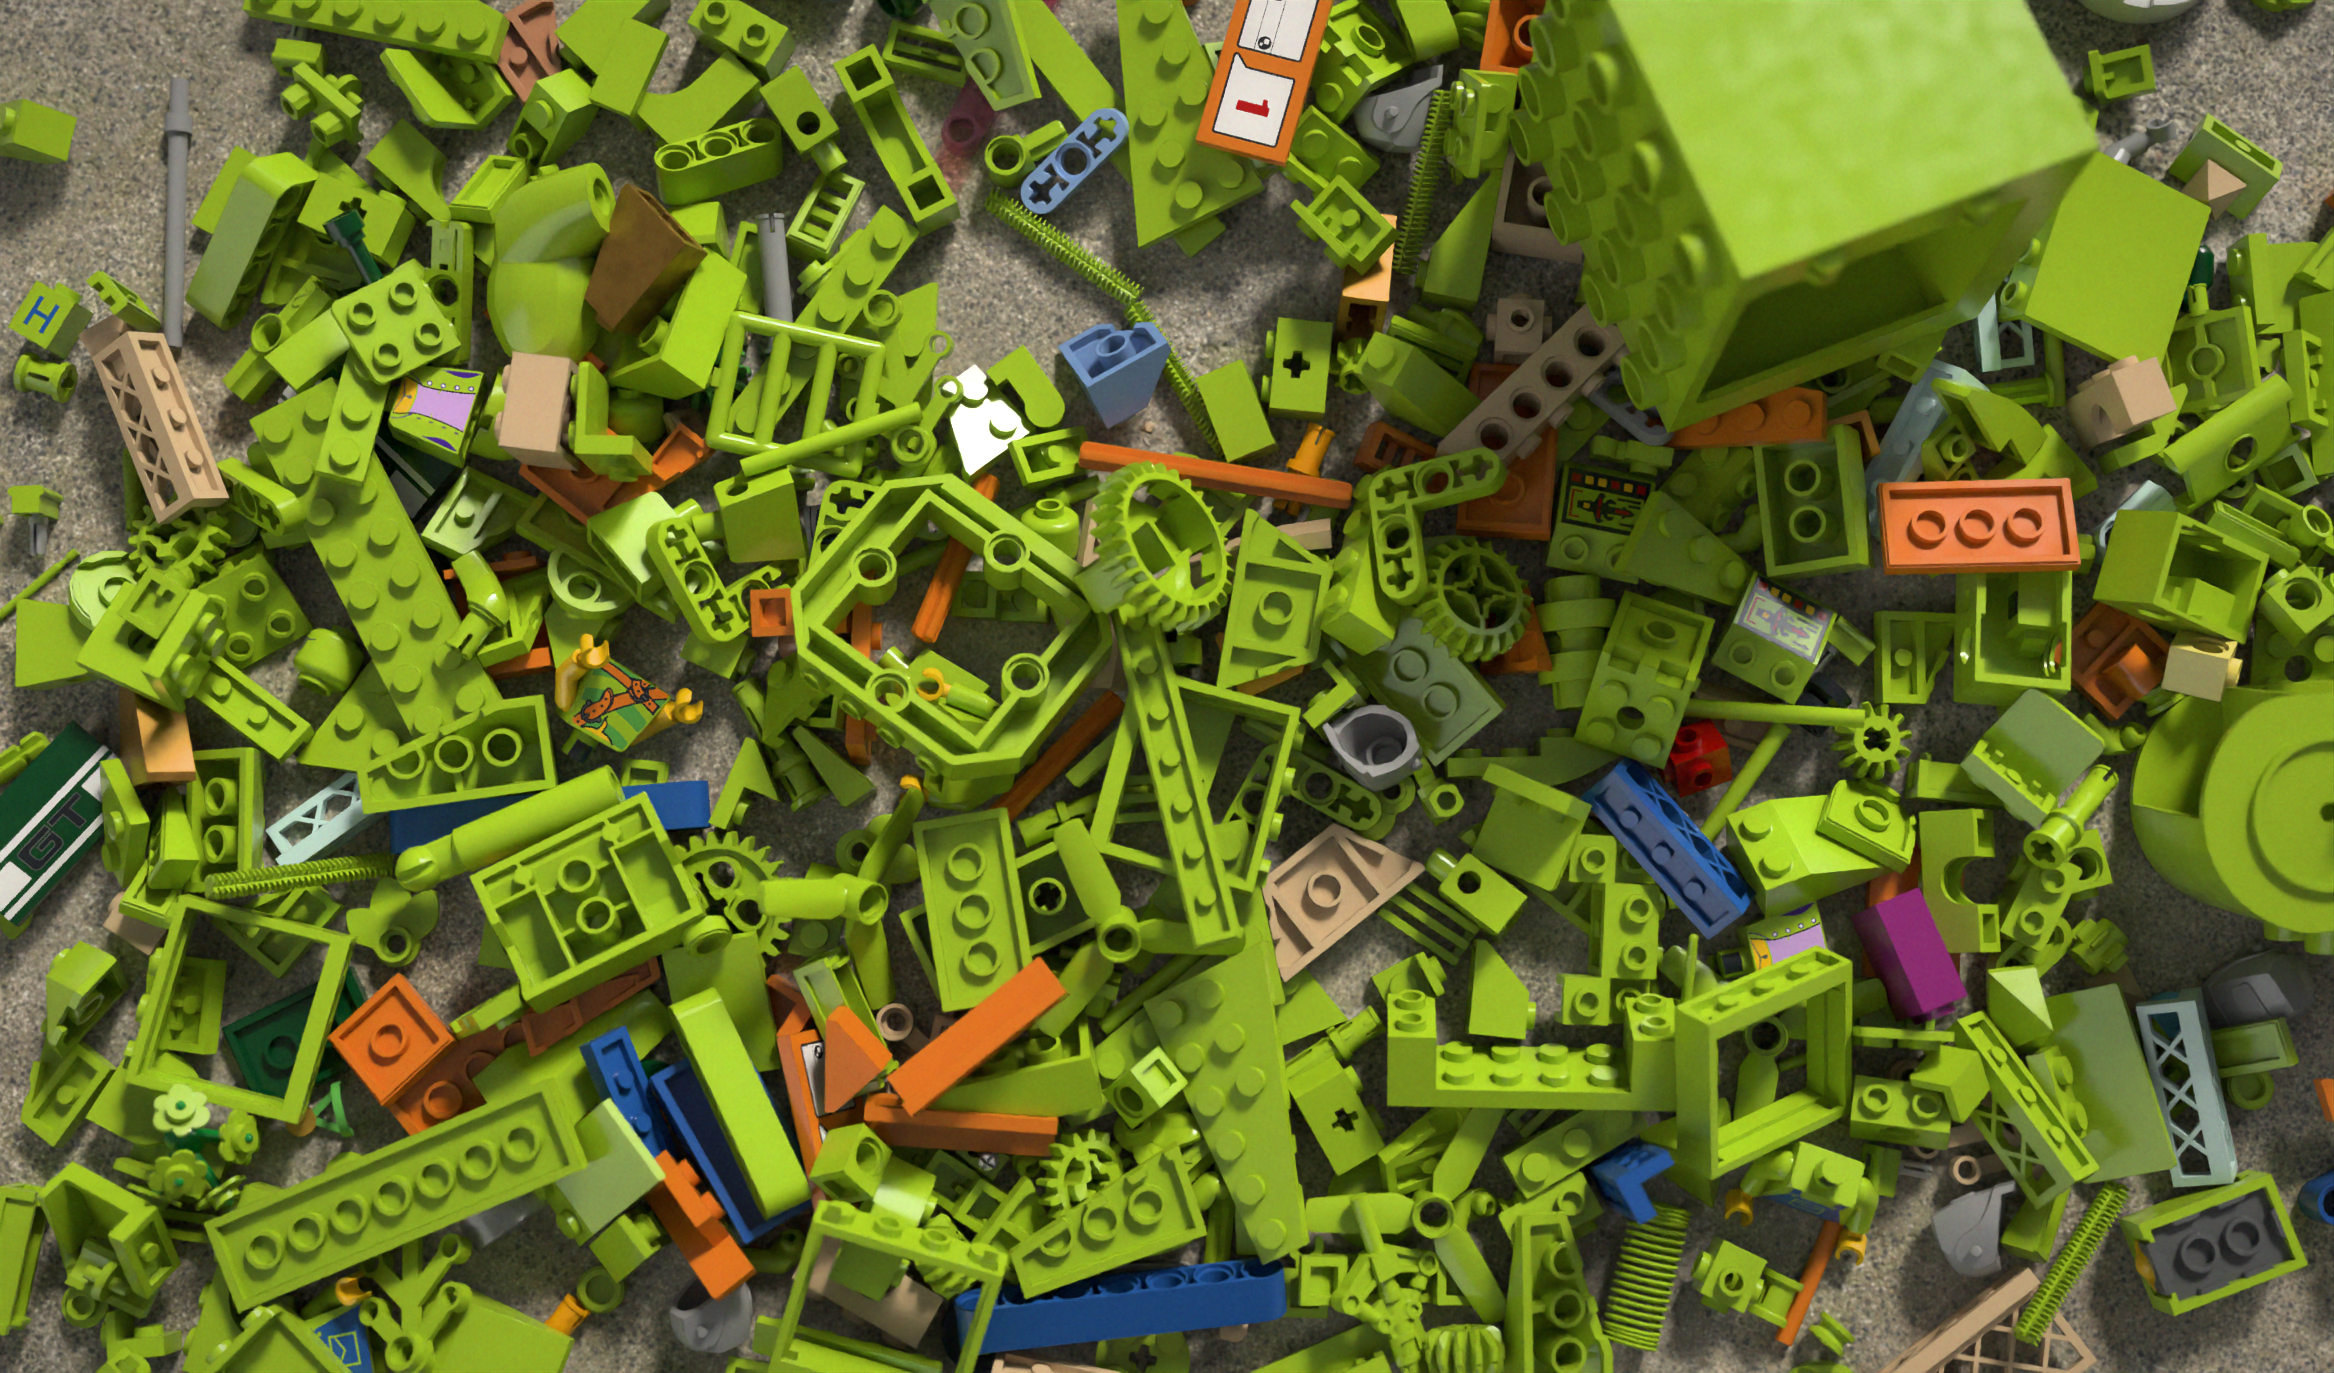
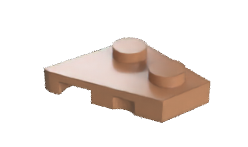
M527 0L503 14L510 22L498 63L495 65L514 90L517 99L523 107L536 81L562 72L561 56L558 52L560 50L559 40L554 33L557 30L554 0Z

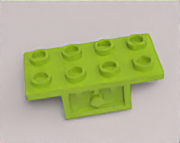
M2113 982L2045 997L2053 1032L2040 1049L2026 1056L2031 1075L2101 1168L2082 1182L2089 1184L2173 1169L2177 1165L2176 1157L2121 984Z

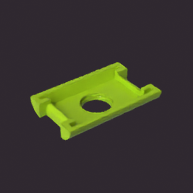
M2276 373L2162 450L2166 466L2179 475L2183 473L2187 491L2174 499L2177 512L2188 516L2301 438V431L2291 426L2287 402L2294 398V394L2288 383ZM2252 437L2254 443L2248 458L2238 467L2230 469L2227 459L2233 446L2244 438Z

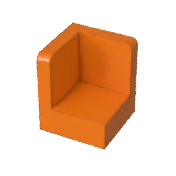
M778 974L770 975L766 983L769 985L768 989L778 1032L776 1036L783 1037L807 1031L814 1018L801 990Z

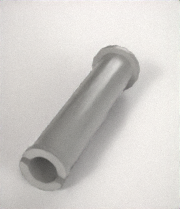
M769 213L756 215L755 221L757 223L765 317L793 323L784 227L785 215L773 213V216L770 217L772 233L770 231ZM767 336L768 348L764 349L765 355H770L773 337Z

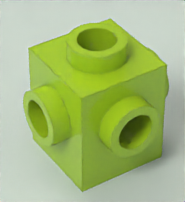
M1714 1235L1707 1252L1700 1251L1692 1265L1690 1277L1694 1278L1691 1287L1703 1294L1700 1303L1724 1315H1727L1730 1307L1745 1313L1748 1304L1753 1306L1760 1297L1764 1285V1280L1760 1276L1767 1260ZM1729 1274V1279L1724 1283L1725 1277Z

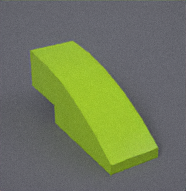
M1935 378L1930 384L1947 414H1958L1972 442L1988 448L1990 452L2027 465L2048 437L2038 421L2030 413L2006 397L1953 379Z

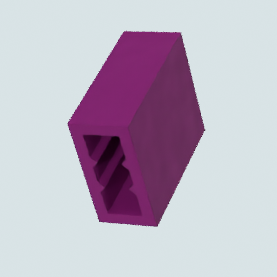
M1919 888L1876 904L1850 917L1875 975L1886 989L1888 1004L1896 1022L1912 1017L1914 1024L1918 1025L1928 1020L1937 1019L1956 1011L1953 1001L1968 996Z

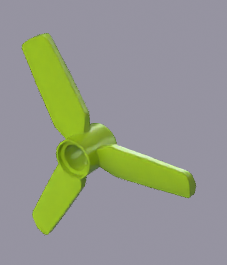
M912 787L909 788L864 858L858 876L839 873L832 879L802 878L762 881L757 892L759 911L767 916L805 919H833L836 916L846 918L845 941L857 981L869 1008L872 1010L883 1008L896 999L891 961L881 921L887 910L888 893L879 882L886 874L909 833L912 823H914L924 805L925 798L923 792Z
M1076 818L1064 822L1053 832L1055 844L1083 909L1088 916L1095 920L1097 939L1080 947L1058 977V980L1070 996L1035 1023L1044 1034L1053 1038L1060 1036L1113 974L1114 963H1123L1131 960L1137 955L1140 948L1151 953L1237 955L1243 951L1246 944V935L1241 927V940L1195 951L1188 921L1154 918L1138 923L1135 913L1129 907L1121 904L1120 890L1083 822ZM1115 928H1125L1129 931L1124 937L1118 939L1107 936L1108 932Z
M1672 945L1663 953V962L1658 969L1682 990L1687 951L1678 945ZM1696 959L1692 999L1729 983L1711 968ZM1874 977L1852 984V1020L1887 1005L1886 989L1878 978ZM1807 999L1788 1007L1778 1018L1772 1014L1739 1029L1742 1040L1750 1051L1739 1065L1733 1121L1774 1102L1779 1077L1774 1057L1782 1053L1786 1048L1788 1038L1807 1039ZM1770 1022L1777 1029L1775 1041L1765 1047L1755 1045L1752 1040L1753 1029L1759 1023Z
M1471 1108L1433 1170L1432 1185L1416 1190L1411 1198L1397 1192L1367 1193L1380 1234H1398L1415 1226L1420 1234L1434 1239L1436 1254L1472 1307L1486 1324L1499 1322L1505 1318L1507 1300L1470 1234L1455 1224L1456 1213L1452 1200L1468 1188L1505 1113L1504 1108ZM1355 1194L1307 1199L1305 1202L1308 1231L1360 1234L1349 1200ZM1438 1202L1445 1206L1444 1214L1439 1219L1429 1221L1420 1216L1421 1209L1426 1204Z

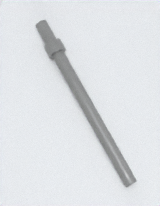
M179 78L170 80L169 113L164 115V134L169 136L163 334L169 348L172 350L182 349L187 152L188 138L193 136V117L188 115L189 81Z

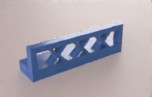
M1624 756L1609 773L1581 796L1584 802L1592 805L1591 810L1708 940L1743 915L1757 894L1638 760Z
M1633 1137L1585 1165V1168L1606 1205L1641 1225L1655 1217L1657 1213L1640 1183L1670 1167L1674 1162L1667 1150Z

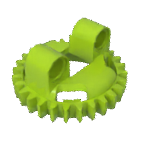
M1148 460L1142 463L1134 462L1105 477L1106 481L1097 486L1100 493L1091 500L1097 509L1089 513V517L1099 524L1090 530V534L1101 541V545L1094 548V553L1099 554V558L1072 577L1095 613L1104 611L1108 614L1129 603L1131 606H1135V615L1138 617L1148 612L1151 626L1161 622L1164 631L1168 632L1176 628L1178 633H1182L1187 629L1192 631L1220 614V609L1228 604L1227 595L1233 591V586L1229 580L1235 574L1227 566L1233 560V555L1226 552L1225 545H1227L1229 539L1222 537L1219 530L1223 522L1215 521L1211 514L1214 507H1207L1202 501L1203 492H1194L1191 489L1190 479L1180 481L1179 472L1176 469L1167 471L1163 463L1153 465ZM1143 487H1147L1146 493L1165 501L1158 508H1154L1138 501L1132 494ZM1202 551L1203 556L1200 557L1201 577L1206 579V582L1194 590L1190 580L1189 559L1190 556ZM1169 566V569L1157 580L1152 576Z

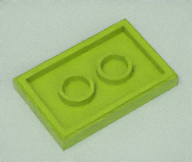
M756 931L733 934L731 941L723 950L705 958L689 956L683 943L662 953L672 1005L714 987L720 995L744 1048L757 1071L763 1072L782 1068L776 1039L779 1037L776 1036L777 1028ZM682 1047L683 1055H684V1058H685V1057H687V1056H686V1053H685V1051H684V1049H683V1047Z

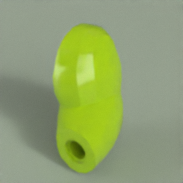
M591 162L540 176L515 190L495 215L494 259L487 282V310L495 334L505 353L511 358L514 351L570 358L576 364L585 357L595 344L600 324L593 317L597 311L587 302L584 296L596 264L595 259L599 255L604 238L610 233L609 223L616 205L612 185L604 170L597 163Z

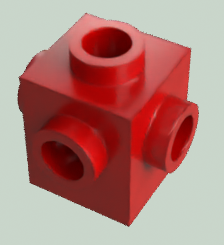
M1710 718L1679 728L1665 768L1656 767L1663 783L1671 782L1680 798L1733 780L1728 745Z

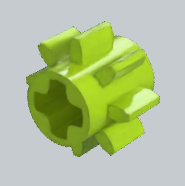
M1351 338L1344 343H1338L1337 354L1330 355L1328 373L1335 375V387H1341L1345 392L1356 395L1369 391L1353 372L1368 346L1369 340L1365 338Z
M2101 918L2097 923L2092 919L2088 921L2083 919L2072 930V940L2075 943L2068 950V953L2089 974L2095 976L2100 970L2105 974L2109 972L2115 974L2129 960V957L2122 952L2129 943L2128 938L2108 919Z

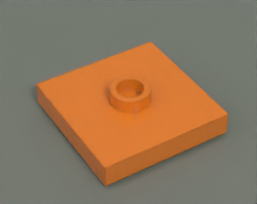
M399 973L392 977L327 1037L328 1041L381 1106L386 1108L395 1103L460 1043L407 978Z

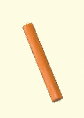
M1825 1219L1798 1281L1805 1285L1802 1292H1796L1785 1317L1788 1323L1785 1329L1780 1326L1778 1327L1774 1339L1792 1347L1844 1225Z

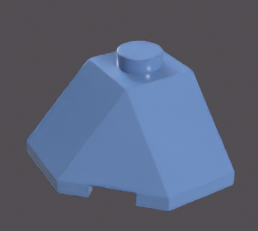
M1152 322L1136 323L1133 327L1134 330L1116 331L1113 324H1097L1057 346L1091 407L1107 429L1128 421L1134 414L1148 407L1171 351L1169 343Z

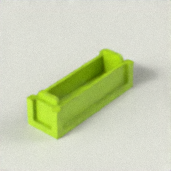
M1928 752L1920 754L1917 762L1907 763L1905 800L2007 811L2003 801L1989 789H1982L1976 786L1968 778L1966 770L1960 764L1932 761V753ZM2059 797L2056 799L2051 809L2058 808Z
M844 944L812 955L792 971L825 1045L826 1019L838 1006H848L888 1049L850 966L849 960L851 956L850 954L845 955L847 951ZM891 1058L884 1069L852 1098L882 1089L885 1086L883 1081L899 1068L898 1060L893 1061V1058Z
M22 1182L0 1186V1335L2 1336L9 1335V1330L11 1329L24 1330L26 1325L31 1323L32 1318L26 1317L47 1221L37 1198L38 1193L44 1186Z

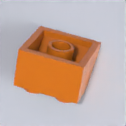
M1546 0L1490 1L1479 70L1508 72L1518 75L1520 67L1531 63L1534 49L1530 37V21L1534 17L1543 15ZM1517 81V88H1516V89L1520 90V88H1519V83H1518V81Z

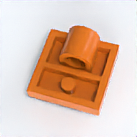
M2096 601L2071 627V684L2110 721L2117 720L2133 702L2147 695L2163 679L2170 644L2145 621ZM2061 638L2058 640L2055 649L2054 665L2056 670L2059 667L2062 654Z

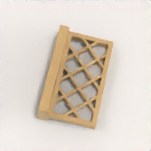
M2014 1265L1876 1373H1944V1366L1953 1359L1970 1361L1969 1373H1978L1979 1363L2004 1366L2003 1373H2013V1368L2038 1371V1373H2082L2097 1362V1359L2062 1314L2054 1311L2056 1317L2051 1316V1319L2061 1334L2051 1333L2052 1322H2048L2050 1327L2046 1326L2045 1329L2047 1331L2042 1332L2044 1336L2041 1337L2039 1365L2014 1362L2016 1338L2013 1336V1333H2015L2013 1327L2017 1326L2019 1308L2031 1298H2034V1294L2038 1293L2037 1289L2041 1288L2039 1286L2041 1284L2030 1268ZM2009 1316L2008 1326L1998 1325ZM1990 1330L2007 1332L2005 1360L1980 1357L1982 1336ZM2050 1339L2067 1341L2079 1358L2065 1369L2048 1367ZM1972 1345L1971 1355L1960 1354Z

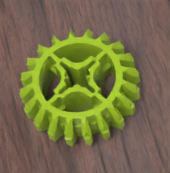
M1475 536L1465 538L1463 541L1458 537L1449 539L1444 544H1437L1428 551V555H1425L1428 577L1427 591L1424 597L1415 603L1418 607L1412 611L1410 618L1422 620L1424 625L1419 635L1430 633L1435 638L1432 649L1445 645L1447 646L1448 659L1456 658L1462 654L1466 663L1474 662L1478 658L1484 662L1491 660L1500 653H1506L1513 647V643L1522 638L1523 633L1526 631L1524 626L1529 623L1532 617L1526 609L1531 605L1534 598L1523 593L1530 580L1518 578L1516 573L1520 564H1512L1510 566L1505 560L1507 550L1496 554L1493 552L1491 540L1479 545ZM1455 570L1456 578L1452 581V584L1443 585L1445 572ZM1496 613L1494 627L1485 629V620L1489 617L1488 614Z

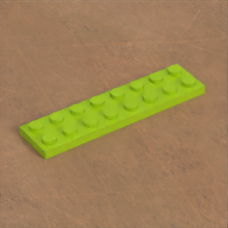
M330 377L249 419V422L282 486L291 491L300 502L305 517V522L302 525L413 740L487 704L503 700L487 667L484 668L478 658L477 651L474 653L471 661L458 655L469 640L468 637L465 638L455 651H452L445 644V641L452 636L462 623V619L376 452L373 450L364 487L315 476V468L339 385L338 379Z
M552 1076L204 1223L237 1311L240 1313L589 1167L555 1079Z

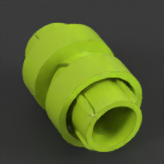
M1575 575L1548 579L1544 581L1545 604L1535 606L1544 638H1549L1552 671L1538 672V683L1541 688L1553 689L1555 711L1583 710L1606 641L1605 633L1610 631L1617 613L1616 600L1602 598L1600 577L1597 575Z

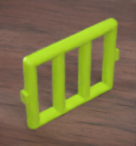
M743 311L733 312L729 317L719 368L714 367L711 387H715L705 435L706 445L712 449L750 457L784 446L783 444L773 443L772 438L792 342L820 348L801 440L822 433L838 352L865 358L852 423L878 415L880 403H876L886 354L885 346L878 341ZM746 332L774 338L753 438L726 432ZM868 438L848 444L845 458L820 453L787 465L856 478L862 471Z

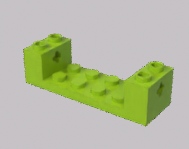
M1404 990L1398 994H1388L1387 1106L1676 1111L1675 1006L1673 998H1664L1653 993L1642 994L1638 997H1625L1623 1048H1613L1607 1044H1593L1588 1048L1566 1047L1558 1043H1546L1540 1047H1525L1510 1042H1500L1493 1046H1471L1461 1041L1437 1045L1435 994H1424L1418 990Z

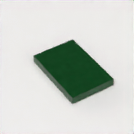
M349 966L330 1034L369 999L354 966ZM318 982L221 1028L249 1091L282 1099L285 1098ZM329 1041L326 1044L314 1088L352 1070Z

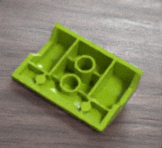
M646 791L469 876L491 926L505 947L521 982L523 997L538 1014L682 944L681 934L683 930L694 921L708 916Z

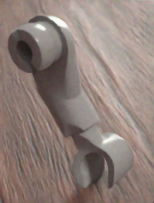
M2158 118L2149 119L2145 124V132L2141 134L2135 132L2109 145L2103 153L2127 165L2129 160L2145 153L2147 148L2153 144L2175 140L2177 138L2175 124L2173 122L2164 124Z

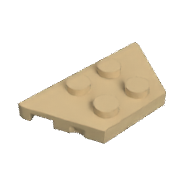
M1332 823L1269 873L1265 888L1261 887L1280 978L1283 982L1286 983L1425 871L1426 868L1423 864L1391 851L1379 843L1363 838L1336 823Z

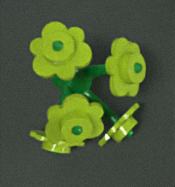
M184 1083L173 1085L169 1089L168 1095H160L155 1099L154 1108L158 1112L153 1117L154 1127L160 1132H165L164 1142L171 1151L168 1157H160L155 1161V1171L148 1178L152 1191L130 1183L127 1188L139 1192L141 1199L158 1207L159 1211L164 1212L168 1204L181 1207L182 1203L174 1199L180 1198L183 1194L196 1195L202 1192L205 1186V1178L213 1190L198 1202L195 1208L200 1211L213 1206L217 1211L225 1206H231L233 1201L240 1196L241 1193L238 1188L247 1179L246 1176L238 1174L222 1184L200 1152L204 1149L206 1142L220 1143L219 1156L222 1160L248 1166L252 1159V1153L259 1151L262 1140L261 1127L257 1125V1119L254 1114L246 1113L243 1109H234L229 1114L228 1122L222 1124L219 1130L204 1129L203 1127L210 1120V1112L205 1107L207 1104L206 1094L201 1091L193 1093L192 1088Z

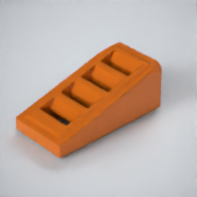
M1379 420L1371 423L1366 429L1352 465L1373 474L1386 465L1391 464L1398 447L1404 449L1397 467L1392 466L1395 469L1411 465L1415 454L1421 456L1419 462L1434 459L1437 449ZM1381 440H1383L1387 443L1380 456V459H1378L1374 456L1377 452ZM1444 472L1436 473L1431 484L1426 483V490L1430 494L1442 492L1448 484V474Z

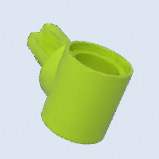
M1055 120L1023 138L1016 133L1012 136H998L991 140L985 150V161L990 179L1002 188L1019 186L1026 179L1027 174L1036 169L1035 162L1050 155L1068 137L1065 127L1059 120ZM1005 154L1014 155L1019 159L1017 165L1009 170L999 169L995 166V162L1000 156Z

